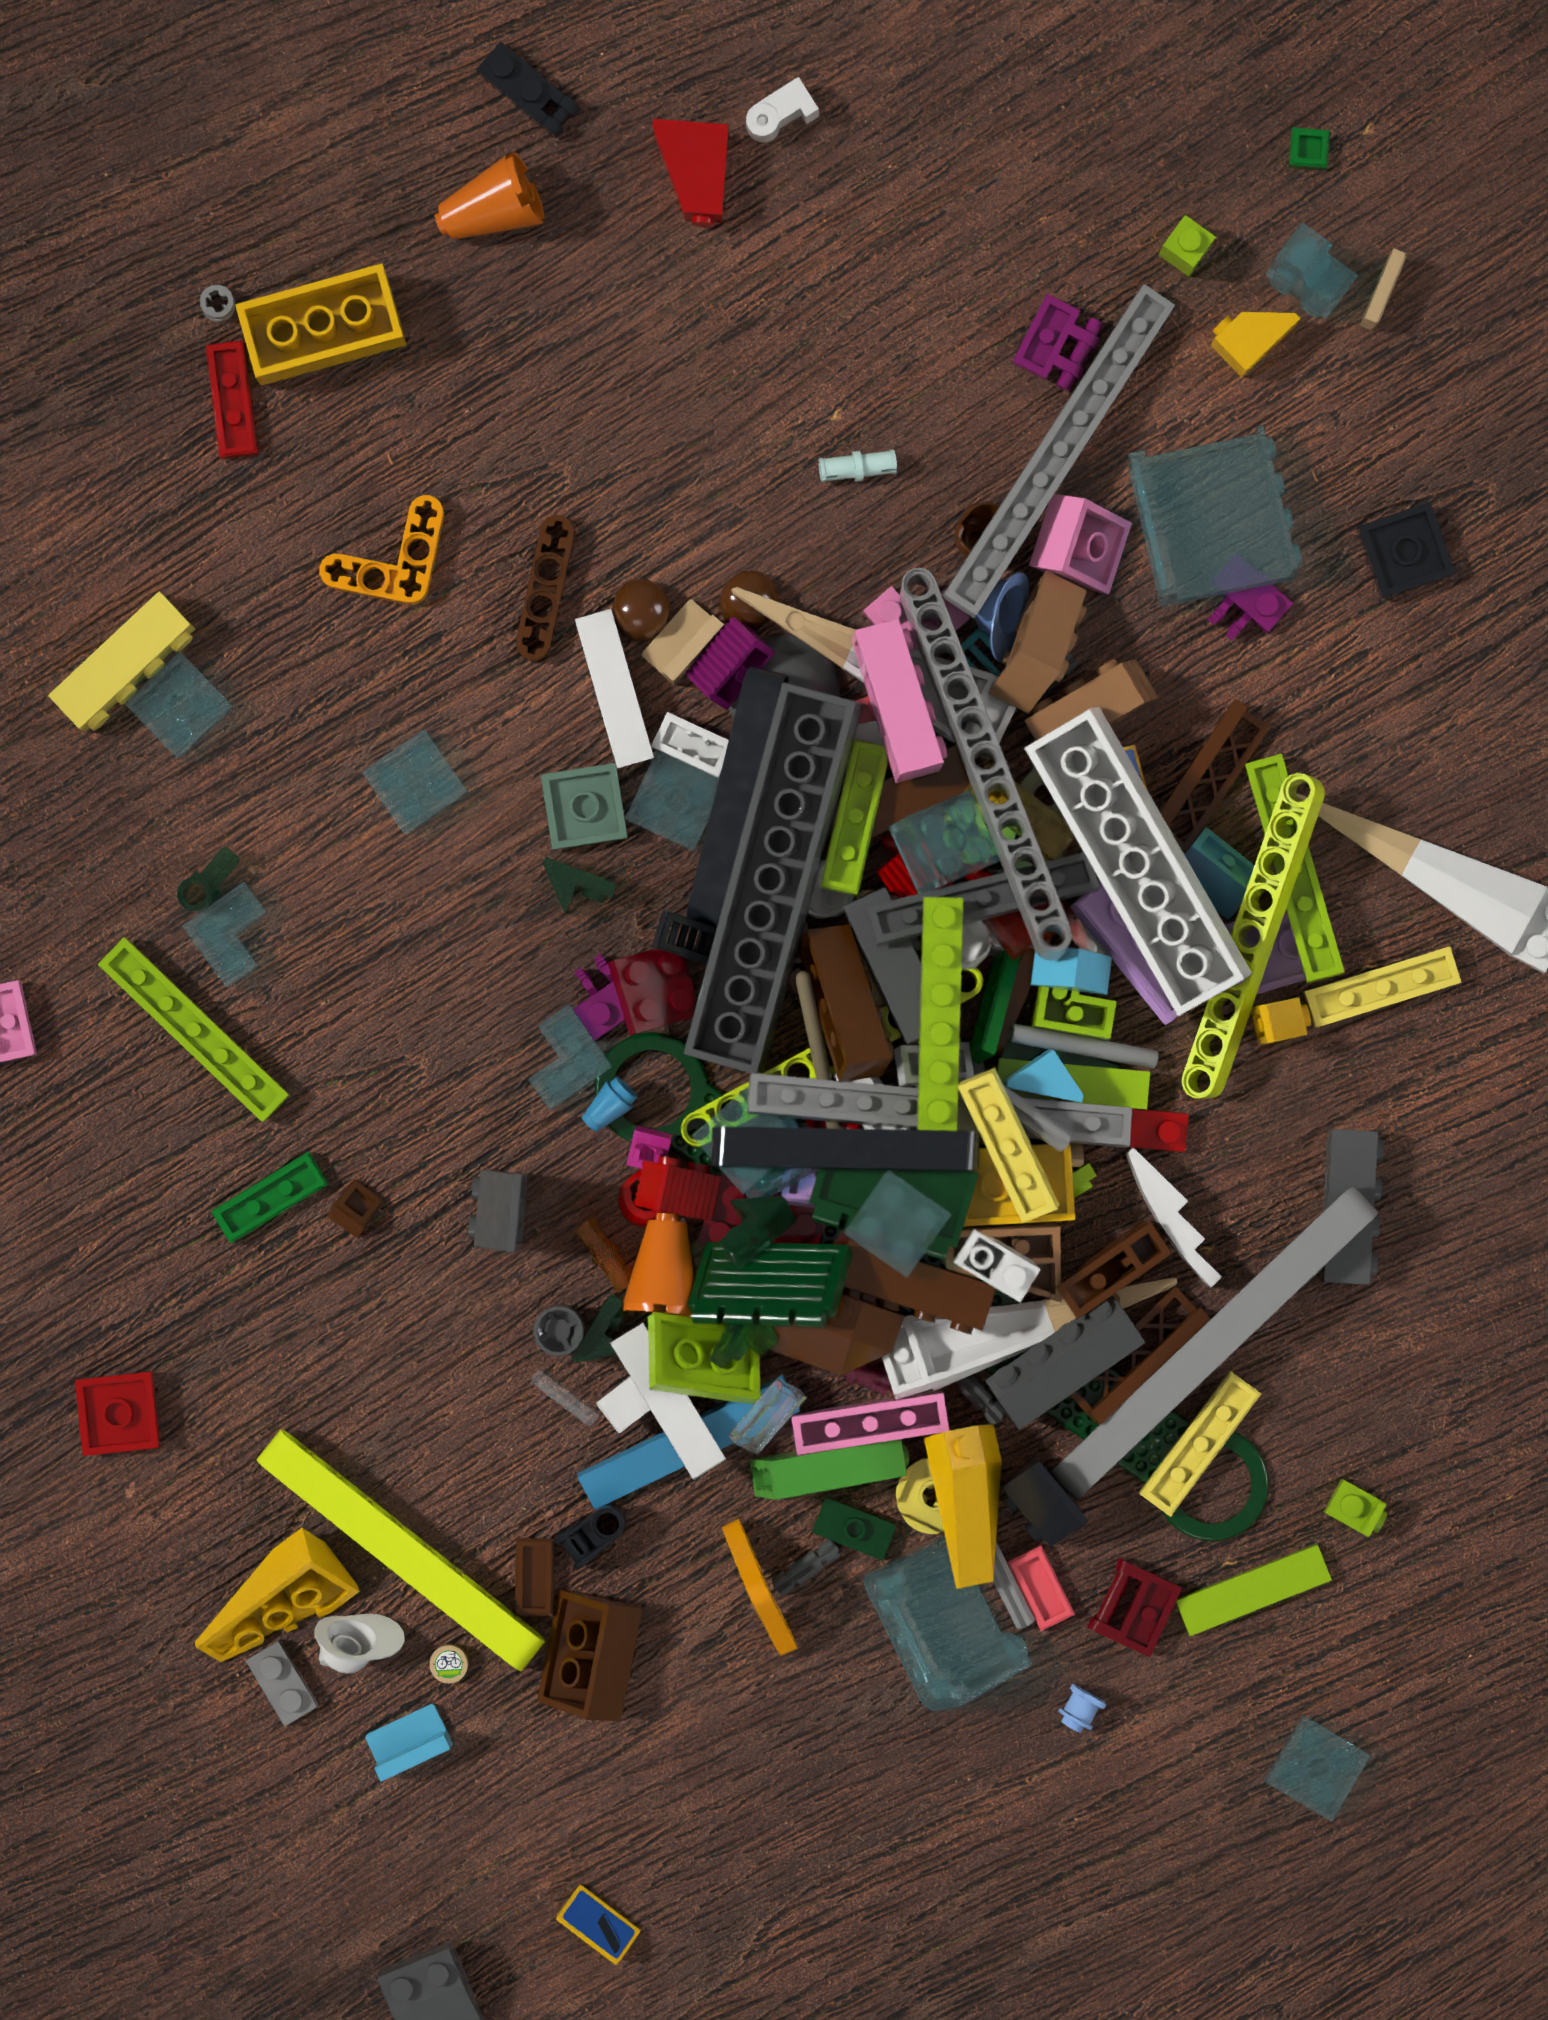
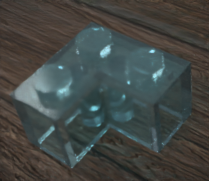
M1302 222L1276 256L1266 276L1271 278L1269 283L1277 291L1284 295H1288L1290 292L1302 301L1300 306L1308 314L1316 318L1321 315L1327 319L1358 275L1328 254L1333 244Z

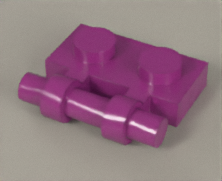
M1046 294L1012 364L1045 381L1053 367L1062 373L1056 386L1066 392H1070L1075 380L1079 381L1085 371L1082 366L1090 350H1095L1100 341L1098 335L1103 327V323L1097 319L1090 318L1085 329L1075 325L1081 310ZM1067 337L1077 342L1069 359L1059 355Z

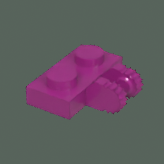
M1235 554L1210 583L1226 599L1208 618V621L1215 625L1226 615V611L1232 604L1238 608L1243 615L1230 626L1226 634L1232 641L1249 620L1253 621L1265 633H1268L1293 603Z
M601 953L594 957V960L600 972L605 974L610 981V984L598 991L586 970L580 967L574 971L591 997L573 1010L595 1041L625 1020L609 965Z

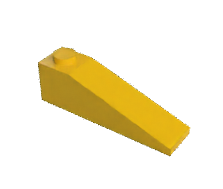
M994 1425L971 1426L925 1437L926 1451L956 1589L993 1582L1002 1466Z

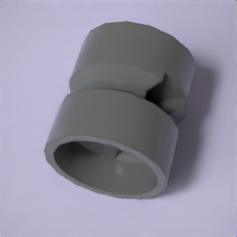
M557 1304L550 1306L538 1316L534 1323L533 1334L541 1350L550 1355L562 1356L571 1353L580 1345L585 1336L586 1326L583 1316L577 1309L570 1305Z

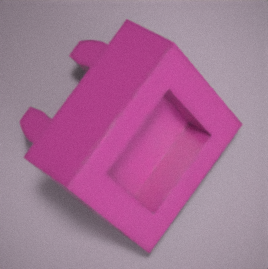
M636 1125L626 1165L643 1169L642 1163L644 1161L658 1163L659 1156L668 1157L673 1134Z

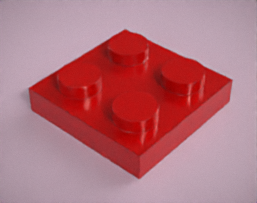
M153 1371L75 1380L82 1456L161 1447Z

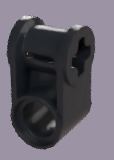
M608 1503L597 1508L584 1519H580L559 1534L554 1539V1542L564 1547L573 1559V1567L577 1571L599 1555L605 1547L623 1533L627 1524V1515L620 1505ZM604 1513L614 1514L619 1521L618 1529L608 1532L601 1528L599 1516Z

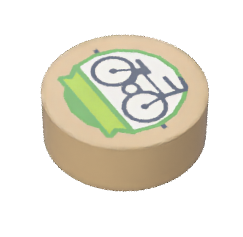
M456 1644L441 1645L434 1651L430 1659L432 1675L438 1681L447 1684L455 1683L462 1679L469 1666L466 1652Z

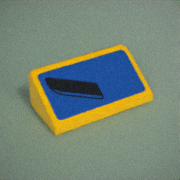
M579 1884L556 1916L558 1922L615 1965H618L641 1931V1929L582 1884Z

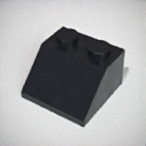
M1035 1455L1000 1483L1001 1488L1005 1491L1000 1498L1013 1514L1020 1510L1030 1521L1024 1527L1038 1544L1045 1539L1051 1547L1089 1521Z

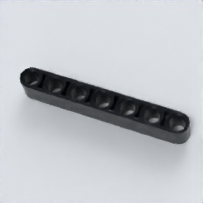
M755 666L748 668L743 680L687 908L688 918L717 927L782 682L789 684L788 675Z
M712 1127L711 1166L979 1171L980 1133L976 1131Z

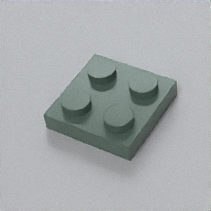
M616 763L541 774L553 851L628 839Z

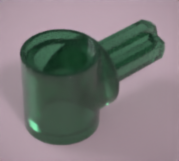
M223 847L202 872L195 870L189 878L180 883L177 890V898L181 906L195 913H203L210 910L214 906L216 898L222 893V890L218 887L240 863V858L229 848ZM200 884L206 890V898L201 904L192 905L188 900V891L192 886Z

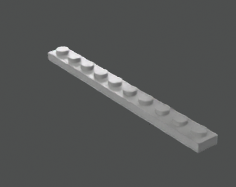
M1145 284L1141 286L949 584L942 598L972 618L978 614L1175 305Z
M751 1073L749 1076L747 1114L917 1129L918 1088ZM958 1092L957 1131L979 1132L961 1093ZM1023 1098L1071 1131L1073 1138L1070 1143L1123 1148L1130 1146L1132 1108ZM1024 1128L1028 1139L1042 1140Z

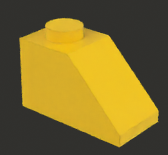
M1241 312L1234 320L1228 315L1214 328L1213 333L1216 337L1210 346L1242 378L1297 325L1301 318L1296 313Z
M1299 997L1260 1005L1251 1009L1258 1045L1308 1035L1306 1027L1311 1026V1017L1307 1004L1301 1005Z

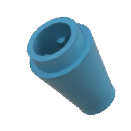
M616 1076L612 1081L607 1080L581 1117L593 1131L598 1133L602 1128L634 1108L633 1102L638 1097L624 1080Z

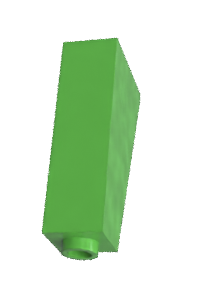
M901 1439L802 1455H797V1451L751 1458L749 1462L755 1497L778 1500L907 1476L906 1466L909 1465L908 1449L904 1443L902 1444Z

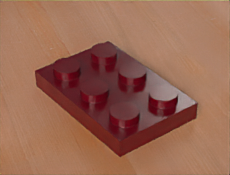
M723 1171L712 1221H704L696 1244L704 1247L706 1242L818 1244L826 1224L812 1220L815 1208L782 1204V1193Z

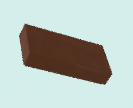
M516 1538L515 1615H554L555 1538Z

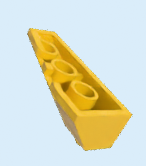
M300 1528L272 1549L195 1641L196 1648L219 1662H223L263 1644L264 1636L282 1628L288 1633L298 1628L297 1622L313 1614H317L321 1618L332 1613L359 1593V1587L327 1543L304 1528Z

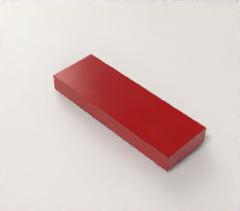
M241 340L205 345L219 457L227 459L258 455L245 343Z

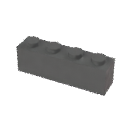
M883 888L843 906L844 915L861 947L862 954L904 1044L919 1045L921 962L916 952L920 951L921 947L917 937L876 947L866 909L869 906L898 899L896 895L890 897L886 888Z
M1327 1129L1323 1212L1351 1185L1373 1207L1375 1200L1380 1201L1382 1180L1381 1178H1376L1377 1162L1382 1163L1384 1141L1378 1139V1132ZM1376 1216L1320 1269L1319 1281L1370 1285V1277H1376L1378 1268L1377 1254H1372V1240L1379 1237V1216Z
M1112 1295L1079 1319L1075 1318L1062 1325L1055 1333L1039 1344L1032 1346L1026 1353L1007 1366L1000 1368L985 1381L1020 1430L1145 1344V1341Z

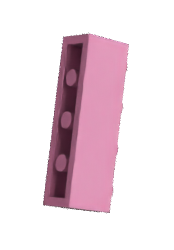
M899 618L855 630L851 642L895 783L939 772L944 763L943 759L947 758V751L943 738L941 736L936 737L932 723L936 721L933 705L930 700H924L920 688L924 686L922 670L919 664L913 665L909 651L913 650L909 630L907 628L902 629Z
M942 1390L914 1394L898 1400L889 1398L791 1415L797 1455L949 1431Z

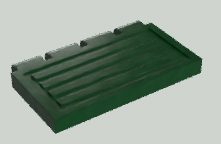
M819 1169L809 1200V1204L816 1205L812 1220L838 1228L841 1214L849 1215L845 1228L846 1231L875 1239L878 1226L882 1225L886 1227L882 1242L912 1250L915 1237L918 1236L923 1238L919 1253L945 1260L949 1246L954 1248L958 1246L979 1174L972 1171Z
M706 1242L688 1302V1307L692 1312V1321L694 1324L720 1325L724 1317L726 1325L756 1326L760 1319L762 1326L791 1327L795 1320L797 1327H825L827 1319L835 1318L853 1253L849 1245Z

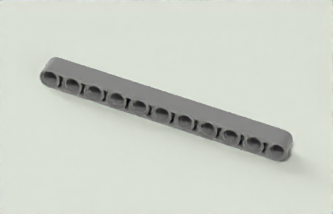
M913 568L903 576L900 590L901 604L1034 949L1045 960H1058L1067 952L1072 937L1071 928L937 582L932 573L927 569ZM919 584L924 586L928 592L922 596H916L910 593L908 588ZM931 618L937 620L941 627L931 631L924 628L921 622ZM939 653H948L953 657L954 662L949 665H942L934 657ZM959 687L964 689L968 696L961 700L953 699L948 694V690ZM966 722H974L979 725L981 731L974 735L967 734L963 731L961 725ZM982 756L989 757L995 766L987 770L981 769L976 765L975 759ZM994 791L1002 792L1007 796L1008 802L1002 805L994 804L990 801L988 795ZM1007 826L1016 827L1022 836L1017 840L1007 839L1002 834V829ZM1021 861L1029 862L1034 866L1035 873L1027 876L1022 875L1016 870L1015 865ZM1036 896L1043 897L1048 902L1049 908L1044 911H1037L1031 907L1029 899ZM1055 932L1061 936L1063 943L1056 947L1049 946L1044 942L1043 934Z
M1351 1185L1116 1411L1064 1458L1050 1474L1077 1501L1370 1223L1379 1212Z

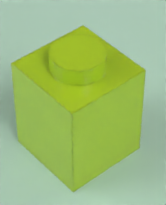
M1185 215L1163 244L1159 256L1190 277L1211 248L1216 237Z

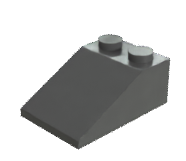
M483 1169L481 1170L480 1177H473L471 1198L478 1200L477 1215H470L468 1237L474 1238V1246L514 1253L522 1249L529 1173Z
M453 1940L383 1967L377 1976L394 2020H484Z

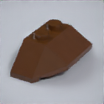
M842 1294L835 1318H828L825 1327H797L795 1320L791 1327L762 1326L760 1319L758 1320V1325L769 1350L842 1376L892 1353L905 1316Z

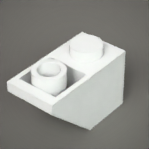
M973 1229L954 1260L955 1264L1018 1302H1021L1041 1270L1031 1259L976 1229Z

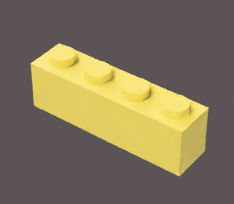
M159 591L48 696L80 730L86 732L91 728L95 731L108 720L110 715L107 712L117 702L122 705L133 697L137 692L135 687L137 683L145 676L148 679L152 678L164 667L165 663L162 660L173 650L178 653L191 642L193 637L190 634L195 628Z

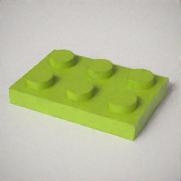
M653 1312L648 1316L649 1390L755 1404L761 1400L759 1327L726 1325L725 1322H722L720 1325L694 1324L692 1317Z

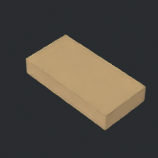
M1394 248L1389 254L1359 326L1372 330L1380 322L1406 260V253Z

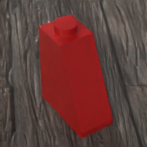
M653 119V135L684 220L691 221V225L702 228L714 227V223H722L729 124Z

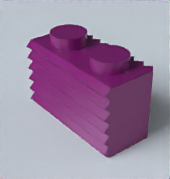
M732 617L729 623L725 624L718 632V635L715 636V640L710 642V646L705 647V652L695 659L693 665H691V670L686 671V676L710 700L728 710L740 696L743 680L750 666L763 668L775 651L750 627L737 618Z

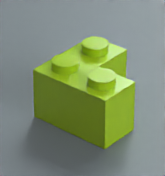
M1037 986L1030 1027L1107 1041L1111 1039L1117 1001L1079 995L1078 991Z

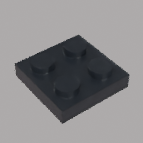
M1431 502L1360 525L1356 528L1381 600L1455 574Z

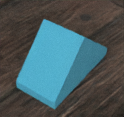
M1068 948L1063 957L1058 960L1049 961L1040 957L1035 951L1031 985L1107 995L1112 956L1079 948Z
M1052 1049L1046 1050L1003 1080V1085L1007 1088L1076 1102H1082L1083 1093Z

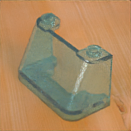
M945 1534L876 1568L864 1576L866 1591L920 1700L929 1710L936 1712L960 1708L1032 1665L1024 1640L1010 1632L1001 1633L978 1585L956 1589Z

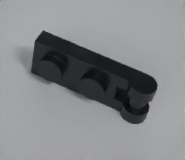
M501 41L476 69L478 75L555 139L564 131L562 126L570 117L574 119L581 111V108L571 98L560 92ZM552 102L558 109L552 116H549L543 111Z

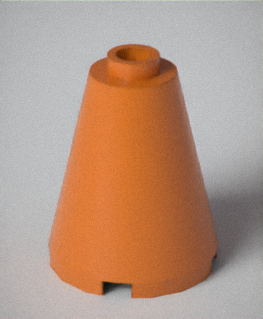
M516 152L505 155L438 204L439 213L435 214V221L442 235L448 234L451 239L455 240L533 227L543 223L542 219L545 218L544 210L534 182L530 183L524 174L528 169Z
M657 1213L656 1220H648L624 1297V1311L649 1314L660 1312L692 1316L688 1302L695 1282L687 1223L679 1222L680 1215Z

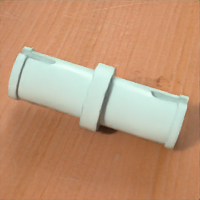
M894 449L861 454L859 450L852 451V455L818 459L821 483L854 478L855 482L863 481L864 477L897 474Z

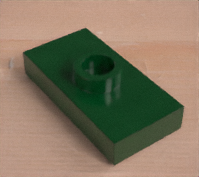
M826 1496L812 1533L883 1561L897 1524Z

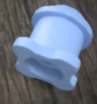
M1072 1683L1070 1689L1073 1693L1064 1709L1059 1708L1058 1710L1059 1713L1064 1715L1061 1722L1079 1733L1082 1732L1084 1727L1092 1730L1093 1726L1090 1724L1099 1707L1105 1708L1106 1703Z

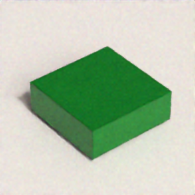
M1292 127L1288 168L1326 171L1328 168L1330 130Z

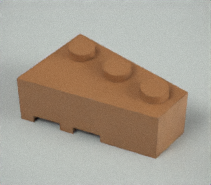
M1048 570L1045 571L1031 590L1014 630V633L1017 635L1011 652L1006 651L1001 663L1005 664L1006 668L997 680L992 683L988 694L1029 713L1054 680L1057 682L1062 680L1069 666V661L1065 660V657L1071 652L1078 638V634L1074 633V629L1079 626L1086 613L1087 608L1082 606L1087 590Z
M1113 659L1096 669L1098 677L1090 682L1085 683L1082 678L1064 688L1063 691L1066 696L1053 703L1050 697L1032 708L1034 715L1024 721L1037 741L1089 709L1100 707L1108 723L1111 725L1127 717L1129 713L1146 703L1150 704L1157 700L1158 696L1136 659L1120 664Z
M1055 1221L964 1226L957 1248L949 1246L945 1260H941L947 1270L978 1278L954 1263L973 1229H976L1001 1241L1037 1264L1041 1270L1027 1292L1062 1303V1296L1055 1288L1061 1283L1060 1226Z

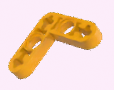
M430 495L419 496L411 503L397 566L343 554H331L326 556L319 566V574L322 581L334 590L407 605L421 603L429 592L442 531L444 510L441 503ZM426 503L431 504L432 510L437 513L436 518L430 517L428 519L426 527L428 531H434L433 537L423 532H412L413 526L421 530L422 517L416 514L418 509H424ZM423 540L429 544L430 552L425 559L414 560L409 556L408 548L413 541ZM336 562H342L341 565L344 570L355 573L354 565H361L356 574L357 586H350L353 579L347 576H339L338 582L333 581L332 575L327 572L328 567L333 568L336 566ZM405 563L415 568H426L425 574L417 571L416 583L421 586L420 592L414 591L412 597H407L405 589L401 588L402 582L408 583L410 581L412 572L410 569L404 570ZM371 569H378L385 576L384 584L376 590L368 589L364 585V576Z
M737 1519L721 1526L747 1593L779 1655L783 1656L798 1649L794 1636L767 1585L741 1521Z

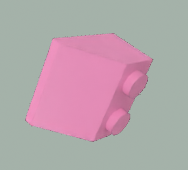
M1054 494L1049 501L1029 566L1043 573L1048 570L1075 585L1109 595L1132 523L1085 498Z

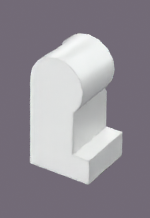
M797 77L749 109L746 115L747 130L755 141L767 143L778 135L782 127L802 116L806 124L818 118L819 108L800 78Z

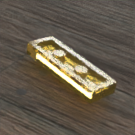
M988 761L982 769H991L994 765ZM1014 781L1041 853L1050 861L1059 859L1075 839V835L1067 821ZM970 783L965 789L964 794L978 804ZM994 791L988 795V798L994 804L1002 805L1008 802L1007 796L1002 792ZM1007 826L1019 837L1022 836L1019 829L1013 826Z

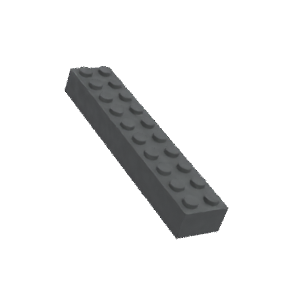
M782 682L684 1050L685 1055L748 1073H765L864 704Z

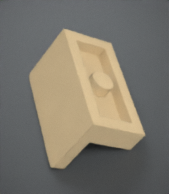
M688 600L642 652V657L675 686L686 671L691 668L695 659L705 652V647H709L710 642L715 640V636L718 635L724 624L713 614L710 616L693 600Z

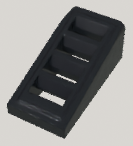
M663 910L652 947L707 965L717 927ZM682 925V926H681V929H680V932H679L678 939H677V943H676V946H675L674 943H675L676 936H677V933H678V930H679V926ZM687 934H688V938H687V941H686L685 948H683V947H684V944H685V940H686ZM696 936H697V940H696V943H695V947H694V950L692 951L693 946H694V942H695V939H696Z

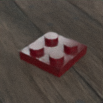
M656 948L608 962L629 1035L693 1018L697 998L685 958Z

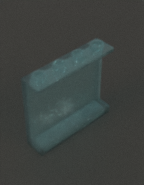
M1263 425L1257 427L1255 435L1149 457L1145 456L1144 450L1129 453L1127 467L1160 607L1295 579L1298 566H1302L1301 551L1298 543L1292 544L1289 531L1293 530L1292 514L1289 507L1283 508L1280 496L1285 494L1283 477L1281 472L1275 473L1272 460L1276 459L1275 444L1272 436L1266 437Z

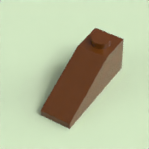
M1143 1220L1108 1244L1055 1288L1076 1319H1079L1172 1253L1152 1223Z

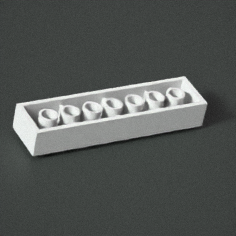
M1100 707L1087 710L1025 747L1026 752L1176 1014L1180 1016L1252 974L1251 970Z

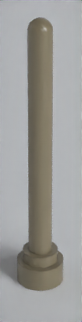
M801 971L796 975L795 980L816 1079L832 1080L811 977L808 972ZM825 1121L827 1128L846 1129V1126L842 1127L841 1122Z

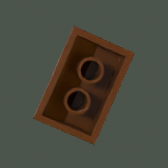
M559 1589L537 1702L586 1720L621 1721L643 1608L616 1599Z

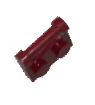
M1119 1558L1114 1567L1117 1569L1114 1579L1096 1618L1091 1617L1087 1628L1151 1657L1182 1587L1125 1559ZM1133 1577L1141 1581L1118 1629L1111 1626L1110 1621L1130 1578Z

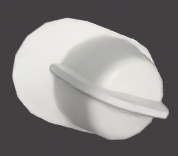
M379 1614L325 1617L317 1623L314 1629L315 1639L320 1646V1665L329 1666L338 1672L347 1674L356 1673L363 1669L370 1660L393 1656L401 1650L405 1641L404 1632L400 1625L391 1618Z

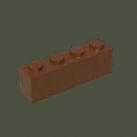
M948 742L945 743L947 758L943 759L944 763L939 772L895 783L894 776L884 781L871 841L973 790L956 745L950 748ZM839 795L834 817L832 820L830 828L831 835L833 832L841 795Z
M847 924L808 929L798 947L804 970L811 977L819 1019L838 1081L845 1082L880 1077L893 1059V1046L890 1039L885 1037L882 1028V1011L880 1006L874 1002L871 993V976L868 971H864L861 961V947L853 936L851 926Z
M847 1240L846 1245H849L853 1255L842 1294L862 1300L864 1293L878 1297L876 1305L894 1311H899L900 1305L915 1309L914 1317L932 1323L936 1322L938 1316L952 1321L951 1329L972 1335L974 1328L983 1331L996 1290L995 1287L986 1282L858 1241Z

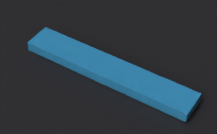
M783 1375L760 1385L761 1400L755 1404L727 1401L699 1414L720 1449L800 1412V1407ZM662 1432L579 1472L577 1478L594 1509H597L685 1467L666 1434Z

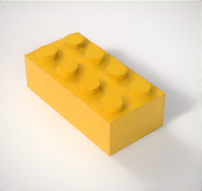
M382 263L235 304L255 378L261 386L407 345L388 276Z

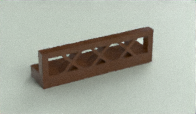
M1237 699L1229 705L1159 811L1168 827L1176 816L1189 814L1192 831L1183 842L1174 836L1184 853L1191 847L1270 728L1269 725L1247 712L1248 707ZM1240 719L1258 729L1250 743L1235 745L1232 731ZM1228 738L1230 746L1221 748ZM1246 748V750L1238 760L1236 750ZM1231 751L1234 768L1230 774L1214 777L1211 762L1217 754ZM1207 770L1209 778L1201 779V777ZM1225 780L1217 792L1215 781ZM1210 783L1213 795L1210 804L1193 808L1191 792L1195 786ZM1186 801L1188 810L1179 811ZM1204 811V813L1196 823L1194 813Z
M1176 1286L1173 1287L1134 1324L1138 1332L1142 1328H1158L1157 1345L1151 1351L1134 1350L1130 1353V1371L1124 1377H1109V1368L1103 1372V1376L1095 1377L1093 1380L1103 1381V1397L1093 1407L1077 1391L1069 1396L1096 1425L1102 1424L1211 1318L1201 1308H1196ZM1175 1298L1189 1315L1178 1325L1163 1324L1164 1307ZM1158 1314V1324H1147ZM1163 1329H1173L1163 1339ZM1136 1355H1146L1136 1364ZM1109 1381H1119L1108 1391Z

